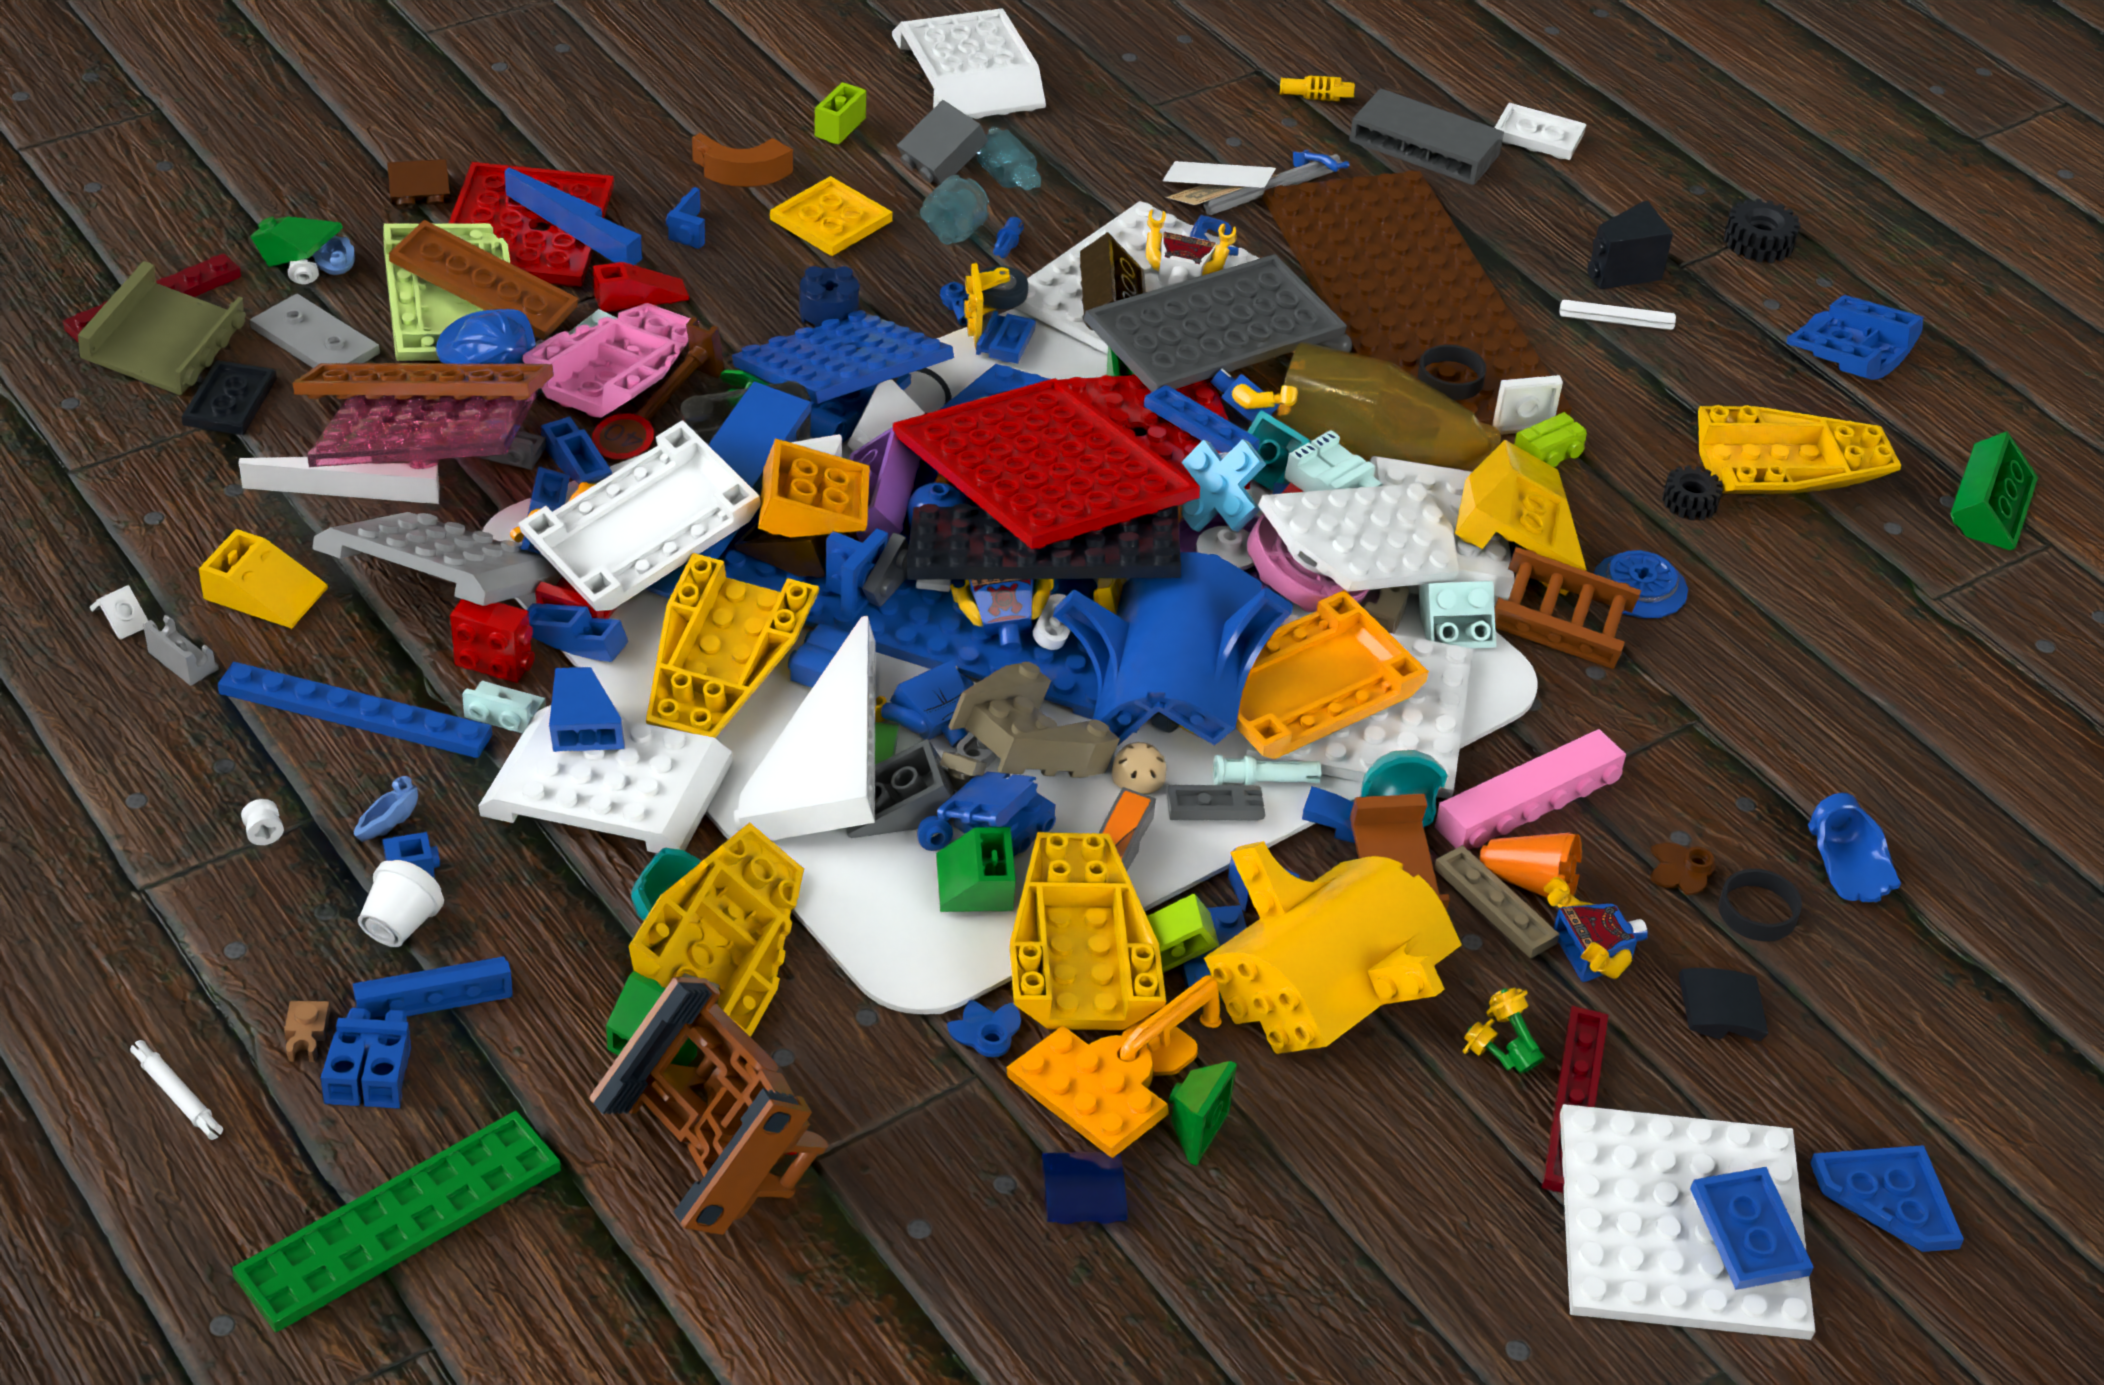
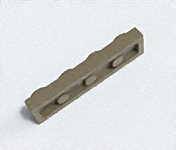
M1463 845L1436 859L1434 869L1530 959L1557 944L1560 934Z

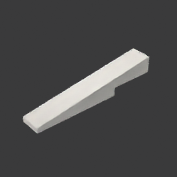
M372 456L239 458L242 488L439 504L440 486L437 463L373 464Z

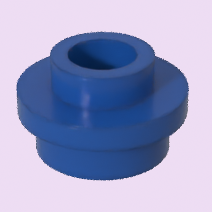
M938 816L926 817L918 826L917 839L920 845L929 851L944 848L953 837V829L950 823L940 820Z

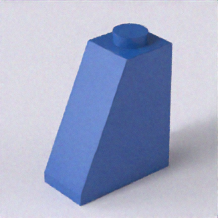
M555 668L549 720L553 752L625 749L622 719L592 668Z

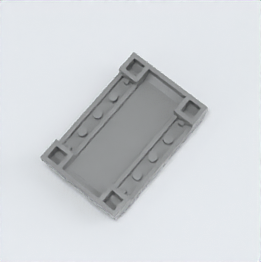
M405 512L331 527L315 535L313 540V550L334 557L344 558L364 552L455 582V597L482 606L535 593V589L541 582L555 586L559 579L558 571L543 555L521 549V544L510 540L497 541L493 539V535L490 533L466 531L465 526L454 522L442 523L437 521L436 516L425 513L417 515Z

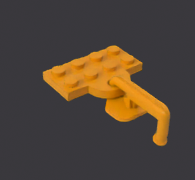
M1210 975L1204 976L1154 1015H1149L1131 1025L1122 1033V1036L1103 1037L1087 1044L1062 1025L1007 1066L1008 1078L1109 1157L1114 1158L1169 1115L1168 1104L1147 1088L1151 1085L1153 1076L1175 1075L1197 1057L1198 1048L1196 1041L1176 1027L1179 1023L1203 1006V1014L1199 1018L1200 1023L1208 1028H1216L1221 1025L1217 980Z

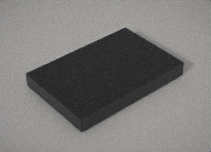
M216 360L181 417L183 426L244 435L277 379L276 370Z

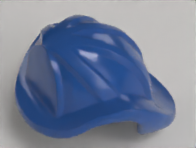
M515 309L485 310L463 316L445 328L438 338L436 354L443 364H524L522 361L523 354L535 348L536 342L531 324L523 312Z

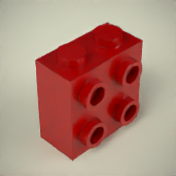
M464 599L459 601L450 614L455 666L518 683L524 672L531 669L535 657L534 652L531 651L533 628L529 625V611L499 602L482 606Z

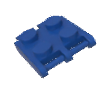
M989 771L982 776L976 775L938 808L937 816L940 820L948 821L950 818H958L959 822L963 824H975L977 821L987 822L990 827H1001L1007 824L1011 817L1021 808L1027 806L1029 801L1037 795L1036 789L1038 784L1032 782L1036 780V777L1016 774L1010 776L1007 773Z

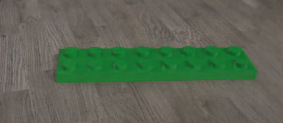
M515 1110L232 1267L233 1277L274 1332L277 1333L561 1171L560 1160Z

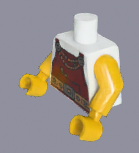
M1153 209L1150 210L1147 225L1151 232L1147 234L1145 255L1153 270L1158 271V281L1170 286L1223 270L1230 251L1228 246L1234 244L1237 239L1236 227L1233 228L1232 234L1224 235L1225 224L1220 225L1218 230L1219 245H1217V242L1163 231L1161 234L1159 232L1164 227L1166 213L1163 211L1161 220L1156 221L1152 218Z

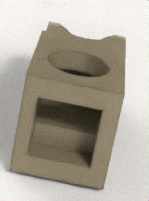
M1409 587L1381 588L1377 604L1367 601L1364 607L1389 633L1395 634L1405 614Z

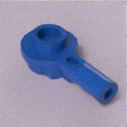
M950 282L940 289V298L949 310H954L959 325L965 326L967 325L968 318H965L964 301L968 300L969 294H966V288L961 283Z

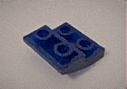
M1104 1152L1042 1153L1041 1168L1045 1187L1044 1204L1047 1222L1072 1224L1077 1221H1097L1108 1224L1115 1221H1127V1199L1121 1153L1113 1158Z

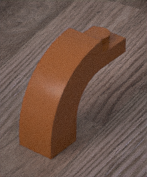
M702 133L692 137L693 161L704 167V177L712 181L730 186L753 187L774 183L793 173V149L774 138L753 148L734 149L723 146Z

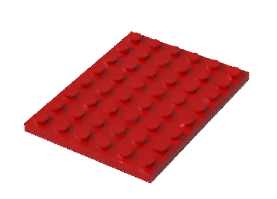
M1056 378L893 423V431L902 443L1031 549L1043 548L1057 541L1069 540L1090 531H1099L1106 526L1119 522H1128L1133 518L1154 514L1159 510L1183 505L1188 501L1200 498V486Z

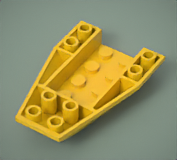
M1748 405L1700 406L1698 410L1699 455L1705 469L1712 471L1710 476L1716 474L1719 477L1718 481H1722V494H1783L1835 489L1870 481L1899 471L1901 468V463L1881 426Z
M692 553L666 606L646 724L716 738L795 644L819 593V586L787 578L781 592L727 578L724 561Z
M1037 832L1009 944L1014 1005L1047 1029H1058L1063 1025L1068 1030H1124L1166 1005L1159 943L1110 834Z

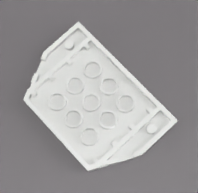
M1421 483L1262 495L1258 504L1292 552L1297 555L1303 552L1317 562V570L1331 577L1335 583L1347 591L1455 581L1459 573L1453 526Z

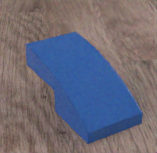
M1311 786L1303 809L1302 820L1336 828L1334 838L1355 843L1350 821L1354 802L1327 790Z

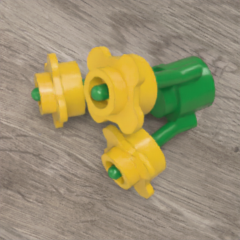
M1516 987L1511 989L1503 988L1495 993L1489 1001L1490 1009L1486 1011L1487 1016H1495L1498 1022L1510 1021L1518 1036L1506 1046L1509 1051L1507 1055L1493 1044L1498 1033L1491 1028L1495 1022L1492 1018L1485 1025L1478 1021L1473 1026L1468 1027V1032L1464 1037L1468 1044L1462 1052L1467 1054L1471 1049L1476 1055L1481 1056L1488 1050L1501 1061L1507 1071L1515 1067L1520 1075L1540 1064L1545 1057L1531 1037L1521 1016L1523 1010L1529 1006L1524 997L1528 994L1527 990L1522 991V989H1516Z

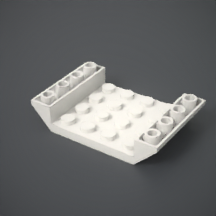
M1003 8L904 21L892 31V36L899 49L913 51L934 88L933 108L942 100H945L970 118L979 119L984 116L1006 115L1012 112L1033 111L1046 107L1039 66Z

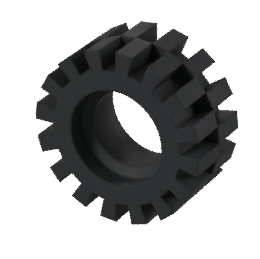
M1685 465L1684 470L1681 466L1676 467V470L1670 471L1667 477L1662 501H1665L1664 506L1666 508L1670 507L1672 514L1679 512L1678 517L1684 518L1687 515L1689 520H1695V516H1698L1699 520H1705V516L1710 518L1713 516V513L1717 512L1723 491L1722 481H1718L1719 477L1716 474L1710 476L1712 471L1708 469L1702 472V467L1696 466L1695 470L1691 468V465Z

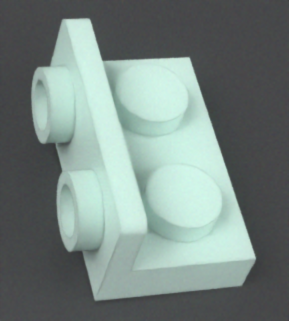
M481 681L475 690L467 688L462 694L465 718L519 733H524L535 713L546 707L545 698L485 681Z

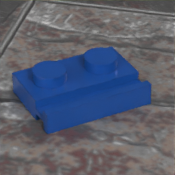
M994 311L976 344V355H981L984 352L989 354V358L1018 364L1035 331L1036 320L1008 313L1006 317L998 315L999 311Z

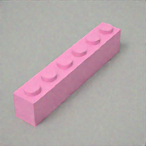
M1598 729L1441 802L1438 808L1435 828L1455 848L1462 845L1467 850L1474 847L1479 848L1487 841L1499 835H1506L1520 825L1533 822L1541 815L1554 809H1561L1567 803L1579 797H1586L1602 786L1615 783L1622 775L1626 753Z

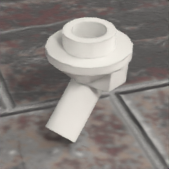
M307 259L290 261L288 277L293 282L309 284L317 279L319 272L316 263L308 262Z

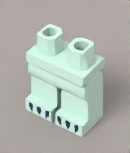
M1332 430L1314 439L1311 444L1307 443L1289 453L1284 478L1304 492L1383 486L1379 480L1373 477L1375 465L1369 461L1366 462L1358 455L1351 454L1339 444L1340 436Z

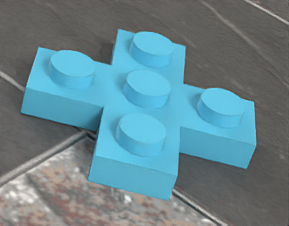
M1203 439L1182 461V464L1200 486V498L1179 505L1182 506V516L1193 530L1200 532L1220 513L1229 527L1239 532L1261 510L1244 488L1266 465L1250 442L1242 439L1222 459L1212 444Z

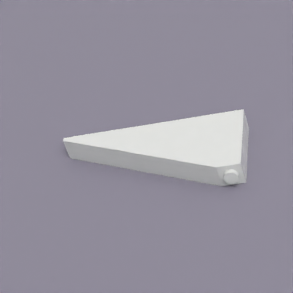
M868 616L861 617L740 793L739 809L734 810V821L737 831L750 822L770 840H777L875 823L876 643Z

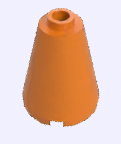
M1568 832L1491 839L1488 846H1482L1479 861L1500 880L1546 898L1550 894L1544 891V886L1554 877H1559L1566 882L1570 888V894L1574 896L1579 881V874H1575L1577 862L1581 863L1582 858L1581 837L1579 834Z

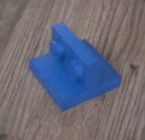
M876 528L863 543L835 531L827 537L826 589L841 595V617L852 621L869 603L862 588L888 543V532Z

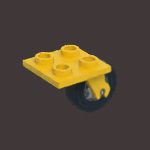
M971 264V276H966L965 278L966 294H969L968 300L964 301L965 318H968V337L973 336L975 349L982 335L984 314L996 309L1014 308L1026 300L1028 280L1021 271L1007 266H993L979 272L978 264Z

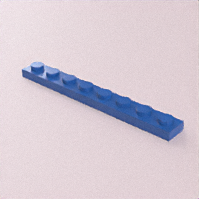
M234 661L218 682V690L221 695L474 758L480 757L492 737V725Z

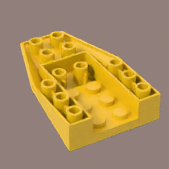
M1504 440L1466 478L1455 534L1464 542L1474 544L1483 549L1497 532L1506 540L1515 542L1528 550L1536 552L1538 555L1586 571L1558 469ZM1541 582L1545 587L1548 586L1547 583ZM1560 589L1559 593L1566 596L1569 591Z

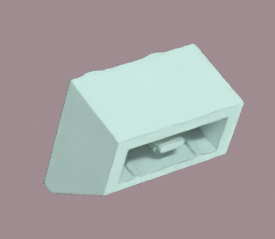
M1493 581L1428 583L1419 585L1420 619L1427 640L1466 648L1496 647Z

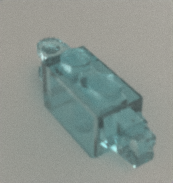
M997 126L991 127L988 131L989 134L986 135L988 142L977 152V161L1002 187L1013 188L1020 186L1026 191L1040 187L1041 176L1036 171L1037 161L1034 154L1030 153L1008 129L1001 131Z

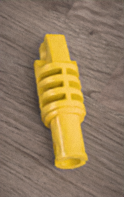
M1308 75V77L1305 76V79L1281 77L1280 95H1304L1306 100L1340 101V97H1354L1355 84L1341 82V77Z

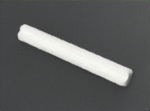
M1562 300L1559 310L1561 317L1663 330H1673L1676 323V315L1674 313Z

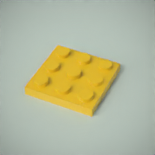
M832 176L770 210V220L830 256H834L892 222L893 215L892 211Z

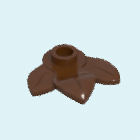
M1661 843L1651 846L1650 851L1661 863L1651 873L1650 880L1663 888L1679 886L1685 895L1697 894L1706 888L1707 878L1713 875L1716 867L1714 856L1708 849L1697 846L1686 849L1677 843Z

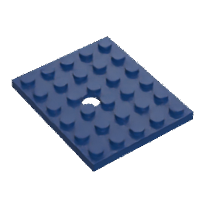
M863 310L850 312L848 319L842 321L839 319H829L823 321L822 326L816 328L805 327L795 331V335L770 338L768 340L769 343L761 346H745L742 348V352L732 355L734 367L817 404L954 358L951 345L940 342L939 339L927 337L924 333L909 330L908 327L896 325L892 321L880 319L879 316L867 314Z

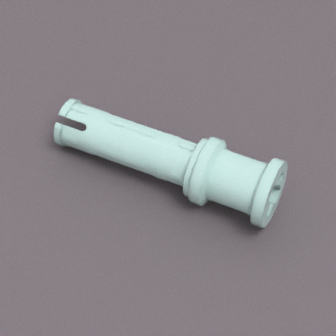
M1215 755L1213 762V780L1215 785H1222L1223 782L1254 785L1255 782L1263 781L1320 783L1321 780L1320 761L1255 760V757L1251 755H1245L1243 759L1223 758L1222 755Z

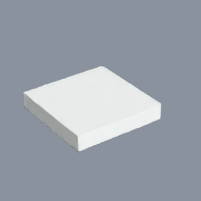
M1560 375L1501 380L1492 424L1494 434L1517 433L1556 416L1563 384Z

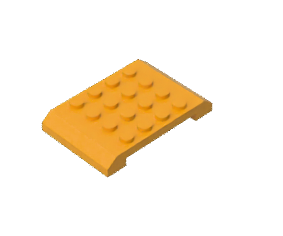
M1343 590L1318 601L1316 612L1275 630L1256 658L1246 679L1235 728L1262 756L1277 759L1412 697L1427 681L1429 671L1351 595Z

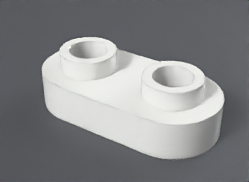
M1051 595L1034 627L1033 637L1043 648L1050 650L1060 649L1071 631L1062 622L1053 617L1055 607L1066 595Z

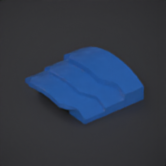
M1842 295L1830 305L1829 311L1815 314L1807 324L1795 333L1788 335L1787 344L1811 351L1815 357L1839 363L1840 371L1875 380L1889 374L1905 359L1922 333L1924 317Z

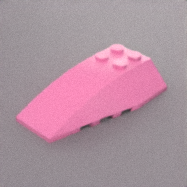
M646 303L619 312L617 319L610 317L599 319L597 326L591 328L586 324L578 326L574 334L569 335L565 331L558 333L523 354L522 361L524 364L553 365L554 376L541 388L548 399L559 402L561 406L573 407L586 412L591 417L601 418L665 376L688 343L686 324L691 318Z

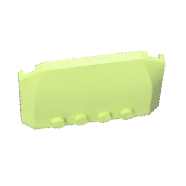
M384 224L383 227L384 255L397 361L439 360L436 354V344L444 329L463 316L485 311L389 261V252L419 224ZM434 224L510 263L508 244L503 238L498 239L491 224Z

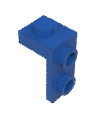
M694 187L687 195L682 197L681 202L673 210L669 211L666 218L668 240L698 249L705 244V219L696 217L701 210L700 188Z

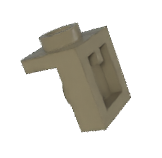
M944 751L940 765L948 768V775L950 776L953 788L958 791L976 775L982 776L987 763L955 752Z

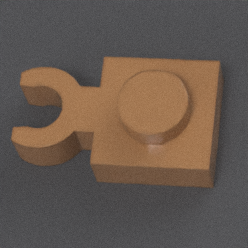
M290 1001L284 1029L285 1038L288 1040L286 1050L289 1062H294L295 1054L300 1050H307L309 1062H315L318 1056L316 1041H325L330 1016L329 1002Z

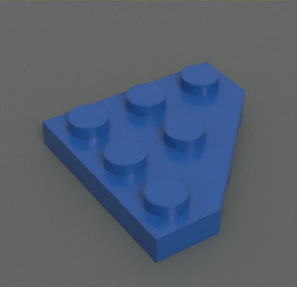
M1924 1145L1813 1154L1810 1164L1820 1190L1826 1197L1922 1252L1960 1249L1964 1238Z

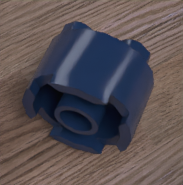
M811 266L805 270V276L801 278L799 286V315L803 323L808 321L814 324L816 328L822 326V322L825 320L839 319L842 321L848 319L850 312L859 310L860 285L857 278L853 276L852 269L846 266L838 268Z

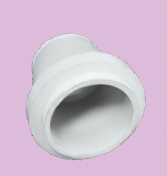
M403 860L384 861L380 863L373 873L374 883L358 917V923L362 930L374 940L390 947H400L428 917H433L439 912L444 904L441 888L430 874L412 863Z

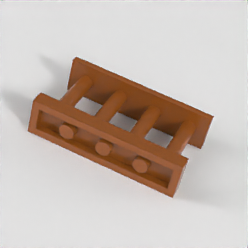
M1516 547L1508 570L1517 573L1508 601L1498 597L1495 605V628L1614 669L1625 643L1615 638L1623 610L1630 613L1633 612L1641 590L1633 588L1626 583L1616 582L1538 555L1534 551ZM1529 578L1548 584L1539 611L1520 605ZM1560 589L1579 594L1571 622L1552 616ZM1592 599L1611 606L1602 633L1583 627Z

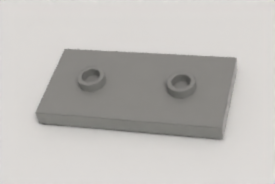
M299 294L289 297L250 319L251 329L312 368L320 363H364L380 354L379 344Z

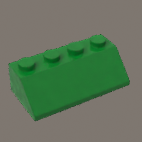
M2008 431L1974 444L1950 514L1953 523L1961 528L1966 537L2012 550L2017 546L2038 476Z

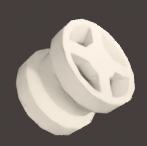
M268 799L254 800L243 808L241 817L243 824L246 826L247 837L251 843L268 845L277 841L282 836L284 831L282 820L279 818L277 805L273 801Z

